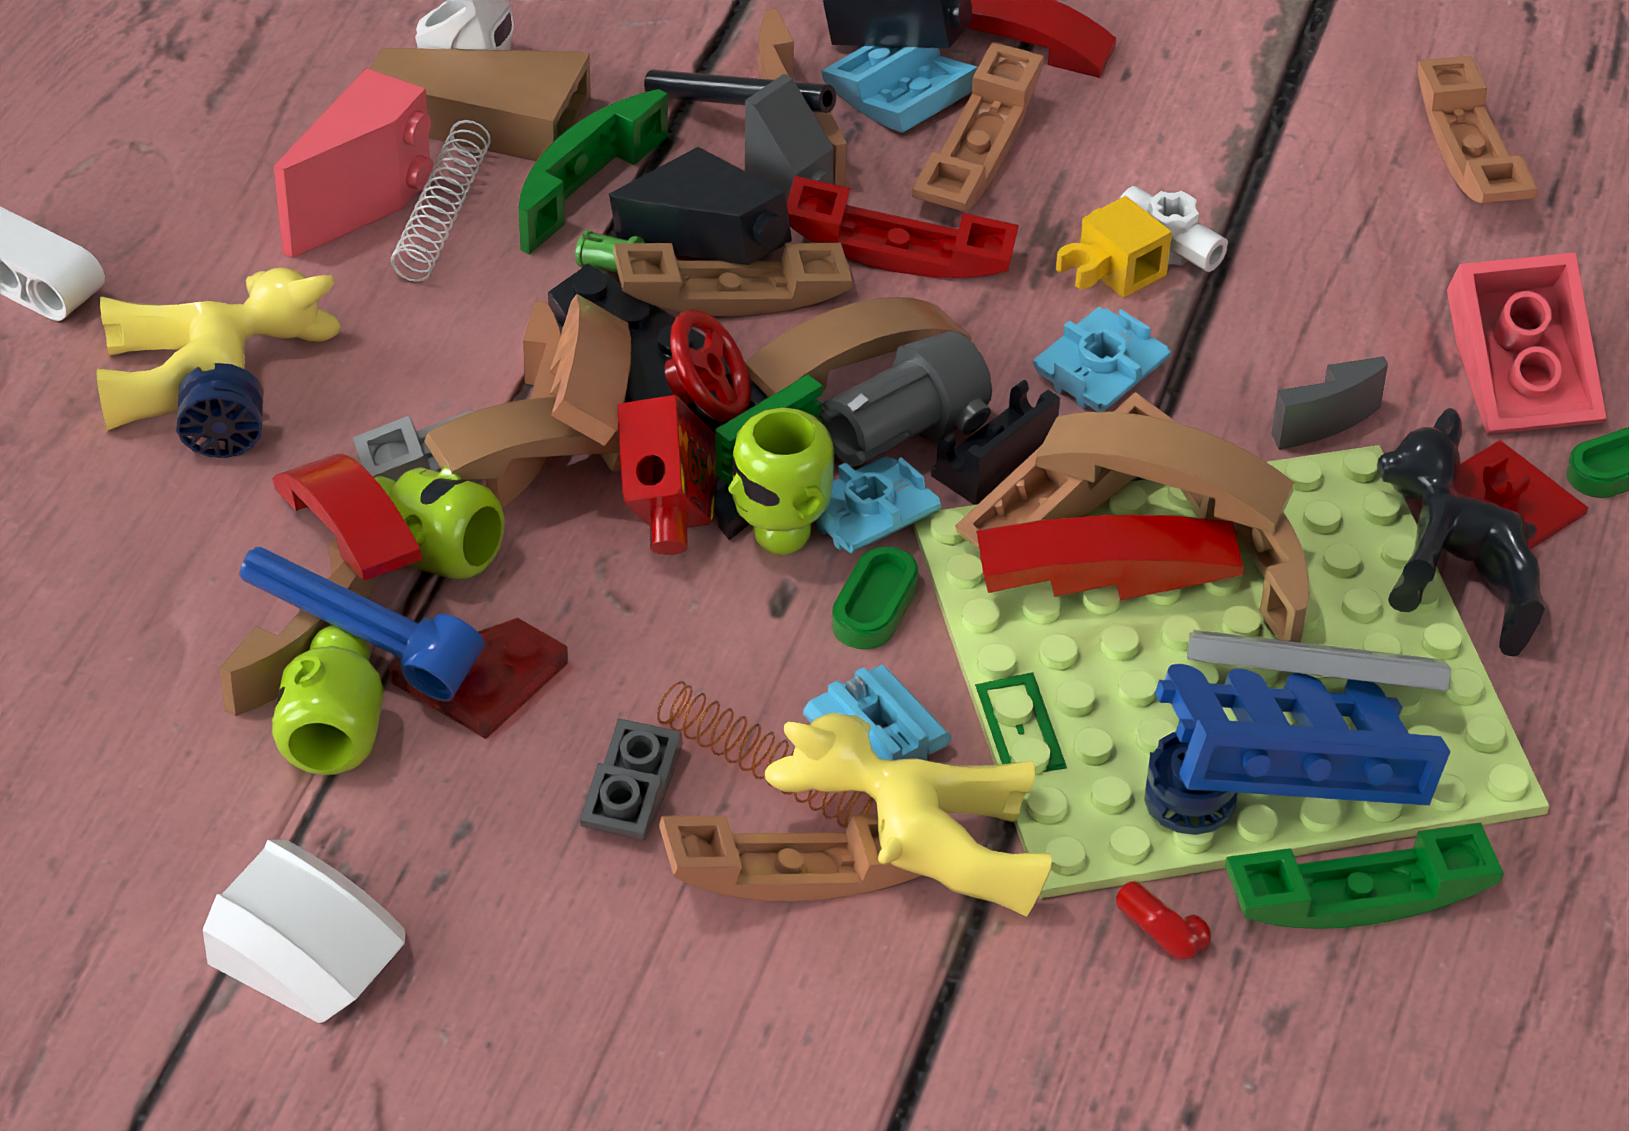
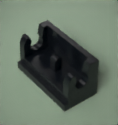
M1022 380L1010 391L1009 408L957 447H955L957 443L954 434L948 435L939 442L936 464L931 467V477L973 505L979 504L1044 443L1055 419L1059 416L1060 397L1047 389L1039 396L1036 407L1033 408L1027 399V392L1029 391L1028 382Z

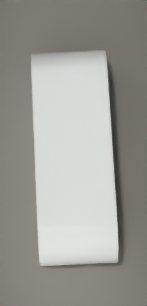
M0 206L1 295L51 320L61 321L105 284L103 269L98 260L89 251Z

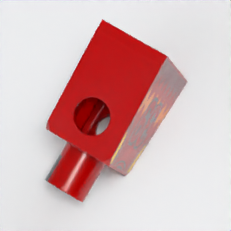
M677 395L618 404L622 492L625 504L650 526L651 551L663 555L683 553L687 550V528L708 525L714 519L717 475L715 474L716 435Z

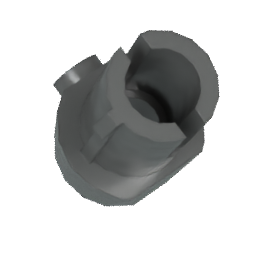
M950 330L899 346L891 368L824 401L822 405L827 410L820 414L819 419L830 434L834 446V454L844 463L851 466L861 465L916 435L931 441L942 440L957 428L965 435L975 432L987 421L991 414V409L988 407L992 396L990 372L983 356L975 345L963 334Z

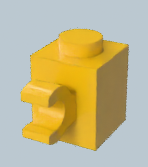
M1124 196L1102 208L1095 209L1089 215L1082 218L1080 243H1070L1059 249L1057 252L1056 271L1063 273L1070 268L1078 267L1075 286L1079 290L1090 288L1101 279L1121 297L1125 298L1167 275L1172 231L1128 196Z

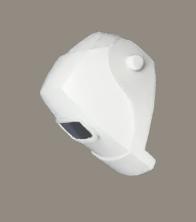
M446 0L439 8L432 10L419 20L415 38L417 47L424 49L511 50L514 21L509 0Z

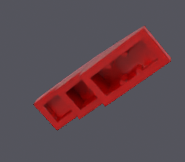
M1099 515L1039 520L976 531L988 593L1050 580L1054 597L1117 584L1120 601L1245 575L1232 521L1173 515Z

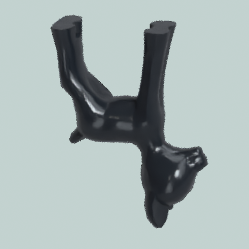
M1448 408L1437 419L1434 427H1422L1410 432L1395 451L1384 453L1377 462V472L1382 477L1383 482L1391 483L1396 491L1406 497L1422 501L1414 551L1390 592L1388 601L1393 609L1400 612H1411L1417 609L1421 603L1425 587L1429 582L1433 581L1441 551L1446 549L1455 557L1466 561H1473L1489 586L1503 597L1505 606L1499 648L1507 656H1518L1531 639L1545 610L1540 592L1538 560L1529 549L1527 543L1528 540L1535 536L1537 528L1534 524L1525 522L1521 514L1480 498L1457 493L1455 482L1460 467L1458 447L1462 437V420L1455 409Z

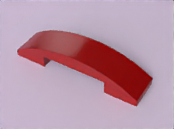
M971 0L972 19L971 24L967 28L1049 48V66L1100 78L1116 46V37L1088 16L1056 0Z
M798 176L794 177L787 200L790 227L813 243H841L845 258L891 272L932 278H970L993 275L1009 270L1019 228L1017 224L963 213L959 229L850 206L848 202L851 188Z
M334 454L279 473L272 478L275 490L296 511L309 507L336 535L340 557L363 581L423 560L417 541L390 497L376 479L351 457L344 454Z

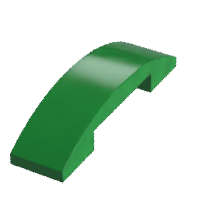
M657 89L610 104L573 125L544 151L529 172L520 194L518 209L521 251L530 255L565 225L564 201L615 157L635 165L668 137V93Z
M1481 822L1420 830L1417 833L1414 847L1411 849L1297 864L1291 848L1228 856L1225 861V868L1245 918L1265 924L1305 929L1365 926L1419 915L1478 894L1500 883L1504 875Z

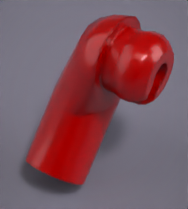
M1137 881L1126 883L1118 891L1116 896L1117 908L1173 958L1182 960L1192 959L1195 957L1196 951L1208 948L1211 942V932L1206 921L1200 916L1192 914L1182 919L1180 915Z

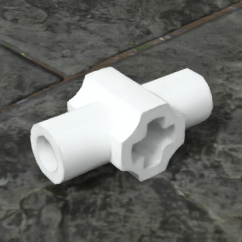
M1137 186L1128 188L1120 198L1128 196L1172 231L1168 265L1182 266L1189 261L1206 272H1211L1221 263L1227 252L1228 241L1198 222L1199 212L1196 210L1197 200L1183 191L1176 193L1160 191L1155 196H1152Z

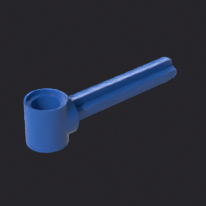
M255 547L253 550H250L243 560L239 575L244 582L401 658V669L405 679L418 691L433 699L440 701L452 700L485 647V641L478 631L457 617L448 614H437L433 619L426 617L418 624L262 547Z

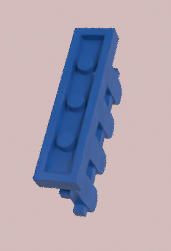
M1173 664L1168 668L1165 679L1159 680L1155 691L1158 701L1160 703H1170L1179 718L1175 733L1180 742L1189 743L1179 772L1186 788L1189 790L1429 806L1451 752L1441 736L1409 734L1399 718L1403 708L1399 700L1386 697L1383 690L1374 682L1349 679L1342 694L1328 693L1318 679L1307 674L1293 673L1288 676L1284 689L1269 688L1264 679L1255 672L1237 668L1229 671L1224 685L1210 684L1204 674L1198 669L1185 664ZM1222 707L1231 708L1238 721H1229ZM1283 712H1290L1298 726L1290 725ZM1342 716L1350 717L1357 730H1350Z

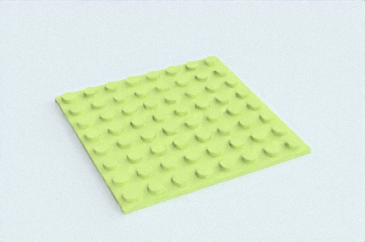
M1380 445L1267 461V463L1294 482L1293 493L1284 513L1301 544L1309 576V596L1301 642L1443 659L1451 667L1448 691L1374 682L1383 690L1386 697L1399 700L1403 707L1399 718L1409 734L1441 736L1451 751L1429 806L1237 793L1235 812L1227 824L1213 832L1197 835L1177 833L1162 826L1149 814L1144 797L1150 752L1154 753L1160 739L1172 732H1176L1179 718L1170 703H1160L1155 695L1159 680L1165 679L1168 668L1171 665L1185 664L1192 666L1204 674L1208 683L1223 685L1230 670L1237 668L1246 669L1260 675L1269 688L1284 689L1288 676L1294 673L1187 659L1189 633L1193 632V629L1277 639L1260 613L1265 578L1237 535L1236 538L1245 575L1120 601L1117 584L1054 597L1050 580L988 593L983 575L980 551L957 533L955 527L977 505L939 510L911 524L994 765H1001L1002 763L975 684L1031 672L1034 673L1063 754L1067 769L1043 772L1049 764L1050 749L1043 740L1033 711V701L1027 694L1024 685L987 690L1011 763L1033 760L1035 764L1033 787L1031 792L1026 793L1019 816L1014 824L1024 853L1051 854V870L1039 894L1040 899L1121 886L1132 881L1145 882L1225 868V861L1228 856L1291 848L1294 856L1414 837L1417 836L1420 830L1480 822L1482 825L1546 815L1548 813L1549 804L1437 566L1433 581L1429 582L1425 587L1421 603L1417 609L1411 612H1400L1393 609L1389 604V594L1414 551L1417 524L1404 496L1396 491L1391 483L1383 482L1382 477L1377 472L1378 459L1383 455ZM1147 479L1128 483L1086 515H1173L1199 518L1181 489ZM1307 674L1318 679L1328 693L1342 694L1346 682L1349 680ZM1222 707L1229 721H1238L1231 708ZM1283 712L1290 725L1298 726L1290 712ZM1342 716L1350 730H1357L1350 717ZM1016 725H1023V735L1018 734ZM1169 810L1164 817L1170 818L1176 812ZM1217 811L1214 812V814L1220 816L1221 818L1223 817V816H1222L1220 813H1218ZM1189 816L1191 825L1198 826L1199 816Z

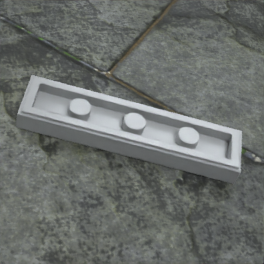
M1194 629L1193 632L1189 633L1188 660L1418 688L1449 690L1451 667L1443 659Z

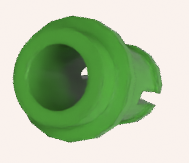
M585 230L582 233L583 238L579 237L575 260L580 267H584L589 263L599 270L618 274L613 255L614 243H644V240L637 236L624 240Z

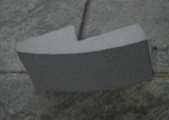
M1385 357L1327 365L1325 383L1278 390L1271 432L1278 449L1300 446L1338 434L1358 424L1381 407L1388 368Z
M618 718L604 764H597L580 818L581 827L645 840L660 810L683 745L681 731Z

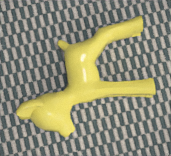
M287 267L274 268L266 272L258 271L246 279L249 298L244 304L204 301L179 305H156L125 302L101 296V318L106 333L109 356L139 350H178L162 366L147 371L124 372L97 369V385L106 430H111L138 419L178 412L179 384L186 374L197 367H200L202 372L215 369V363L233 364L245 369V341L252 335H265L283 339L297 337L313 342H323L333 338L340 332L341 325L335 316L318 309V300L331 290L334 285V278L331 275L306 278L302 273Z
M833 712L816 718L809 725L795 722L785 723L784 733L795 745L792 756L774 761L767 767L765 779L770 785L783 792L793 793L810 790L828 793L866 792L877 803L878 831L882 848L879 852L878 860L881 864L891 863L900 869L936 879L953 892L995 902L1026 917L1028 916L1050 873L1052 865L1051 854H1011L992 851L978 844L966 829L947 813L984 815L1015 822L1020 813L1022 800L1026 793L1031 792L1034 784L1035 764L1033 760L1001 765L965 766L944 764L918 758L900 760L879 759L872 749L869 738L871 725L868 722H864L857 715L851 714L849 716Z

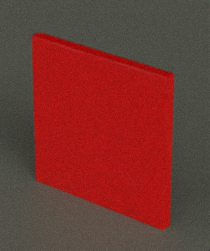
M1501 440L1460 464L1455 482L1457 493L1480 498L1521 514L1525 522L1534 524L1537 532L1532 539L1527 541L1529 549L1587 514L1588 507Z

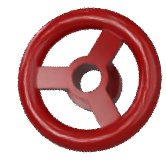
M697 309L686 310L679 314L672 325L670 334L672 358L667 360L665 364V376L673 394L677 395L684 403L689 404L694 401L709 417L716 421L727 423L747 411L750 405L751 386L743 356L729 332L710 314ZM693 327L700 329L706 334L704 347L698 350L689 347V332ZM722 356L728 367L732 380L733 389L725 376L726 372L722 361ZM715 391L720 401H718L711 393Z

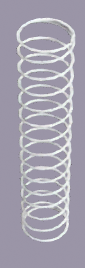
M462 120L452 126L450 135H448L437 162L419 197V201L415 205V210L412 212L406 229L403 231L401 239L391 257V265L394 271L402 278L419 282L430 277L435 266V260L440 256V250L444 247V241L449 236L448 231L453 227V222L458 216L457 212L462 207V202L466 198L470 184L474 181L479 165L483 161V156L486 154L491 143L488 131L481 124L470 120ZM474 123L486 132L488 143L475 132L470 130L454 131V129L459 124ZM459 132L472 133L483 141L485 148L480 150L478 146L470 141L455 139L454 134ZM456 141L470 143L478 150L473 151L463 148ZM452 143L454 148L448 149V145ZM455 150L466 157L473 158L476 164L468 165L465 161L453 158L449 151ZM447 152L451 158H444V154ZM469 152H472V153H479V152H480V155H479V156H473V155H472L471 153H469ZM453 160L461 166L469 167L472 173L465 175L457 169L450 168L445 161ZM443 161L446 167L440 168L439 164ZM449 169L456 175L465 177L467 183L460 184L454 179L445 177L441 170ZM439 171L441 176L435 177V173ZM437 179H445L451 184L458 185L463 192L455 193L451 189L442 187L437 182ZM434 180L438 186L431 187V182ZM440 188L448 194L455 195L459 202L451 203L447 199L437 196L432 189ZM430 190L434 196H426V192ZM458 195H464L462 200L459 198ZM428 198H437L443 203L450 204L454 211L446 212L439 207L433 206ZM426 199L429 205L422 206V201ZM430 207L446 214L450 221L442 222L438 218L428 215L423 208ZM421 209L425 215H417V211ZM449 214H455L454 218L452 219ZM428 217L434 222L441 223L446 230L436 231L434 228L424 225L419 218ZM417 218L421 225H413V220ZM414 227H424L431 232L437 233L441 240L432 241L430 238L420 235ZM412 228L416 234L409 235L408 230ZM441 233H446L444 239L441 236ZM410 237H420L427 242H431L437 250L428 251L424 247L415 245ZM408 238L412 244L404 245V240ZM436 243H442L440 248H438ZM412 246L427 252L432 260H428L422 253L413 249H407L406 247ZM406 251L415 260L428 263L429 269H413L402 260L399 252ZM408 251L415 252L421 255L426 260L418 259L411 255ZM436 252H437V255H436V257L434 258L431 253H436ZM397 254L400 261L409 269L421 273L429 272L428 275L417 280L402 275L395 265V255Z

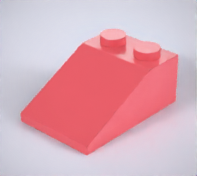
M366 68L274 165L281 242L284 255L292 258L395 213L403 209L418 191L423 190L434 167L429 151L428 134L431 127V118L427 114L425 88Z
M1576 252L1459 264L1447 288L1456 345L1486 434L1604 423L1607 417Z

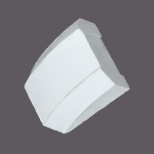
M267 840L265 848L222 894H217L203 928L208 965L317 1023L325 1022L356 1000L405 944V929L386 909L340 872L288 840Z

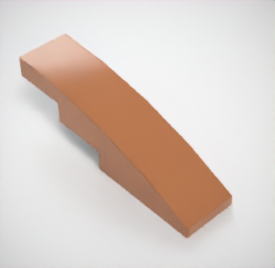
M578 294L575 295L570 303L550 369V373L555 375L550 394L556 397L551 416L605 446L617 431L618 404L624 403L631 364V336L627 322Z
M1136 392L1114 411L1176 422ZM1040 446L957 523L955 527L957 533L979 549L976 531L1039 520L1084 517L1130 483L1136 476L1102 467L1093 483L1035 466Z

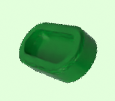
M1629 427L1582 442L1573 448L1566 470L1567 479L1573 488L1582 494L1596 498L1612 497L1629 491Z
M878 547L867 551L859 558L833 604L832 630L840 642L856 649H873L890 640L917 592L919 567L912 555L895 547Z

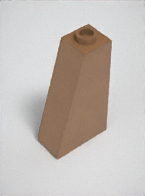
M382 48L371 67L368 68L426 89L427 114L431 118V127L428 134L430 139L446 141L455 123L462 120H470L481 124L488 131L491 143L487 151L537 161L558 137L578 122L591 98L590 54L584 52ZM474 123L459 124L454 129V131L470 130L475 132L488 143L486 132ZM459 132L454 134L455 139H464L474 143L480 149L485 148L483 141L472 133ZM456 141L459 145L476 148L470 143Z

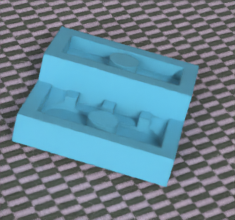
M863 46L821 70L823 81L826 84L832 85L835 92L851 106L872 120L890 129L904 133L972 92L973 76L978 67L940 55L939 48Z

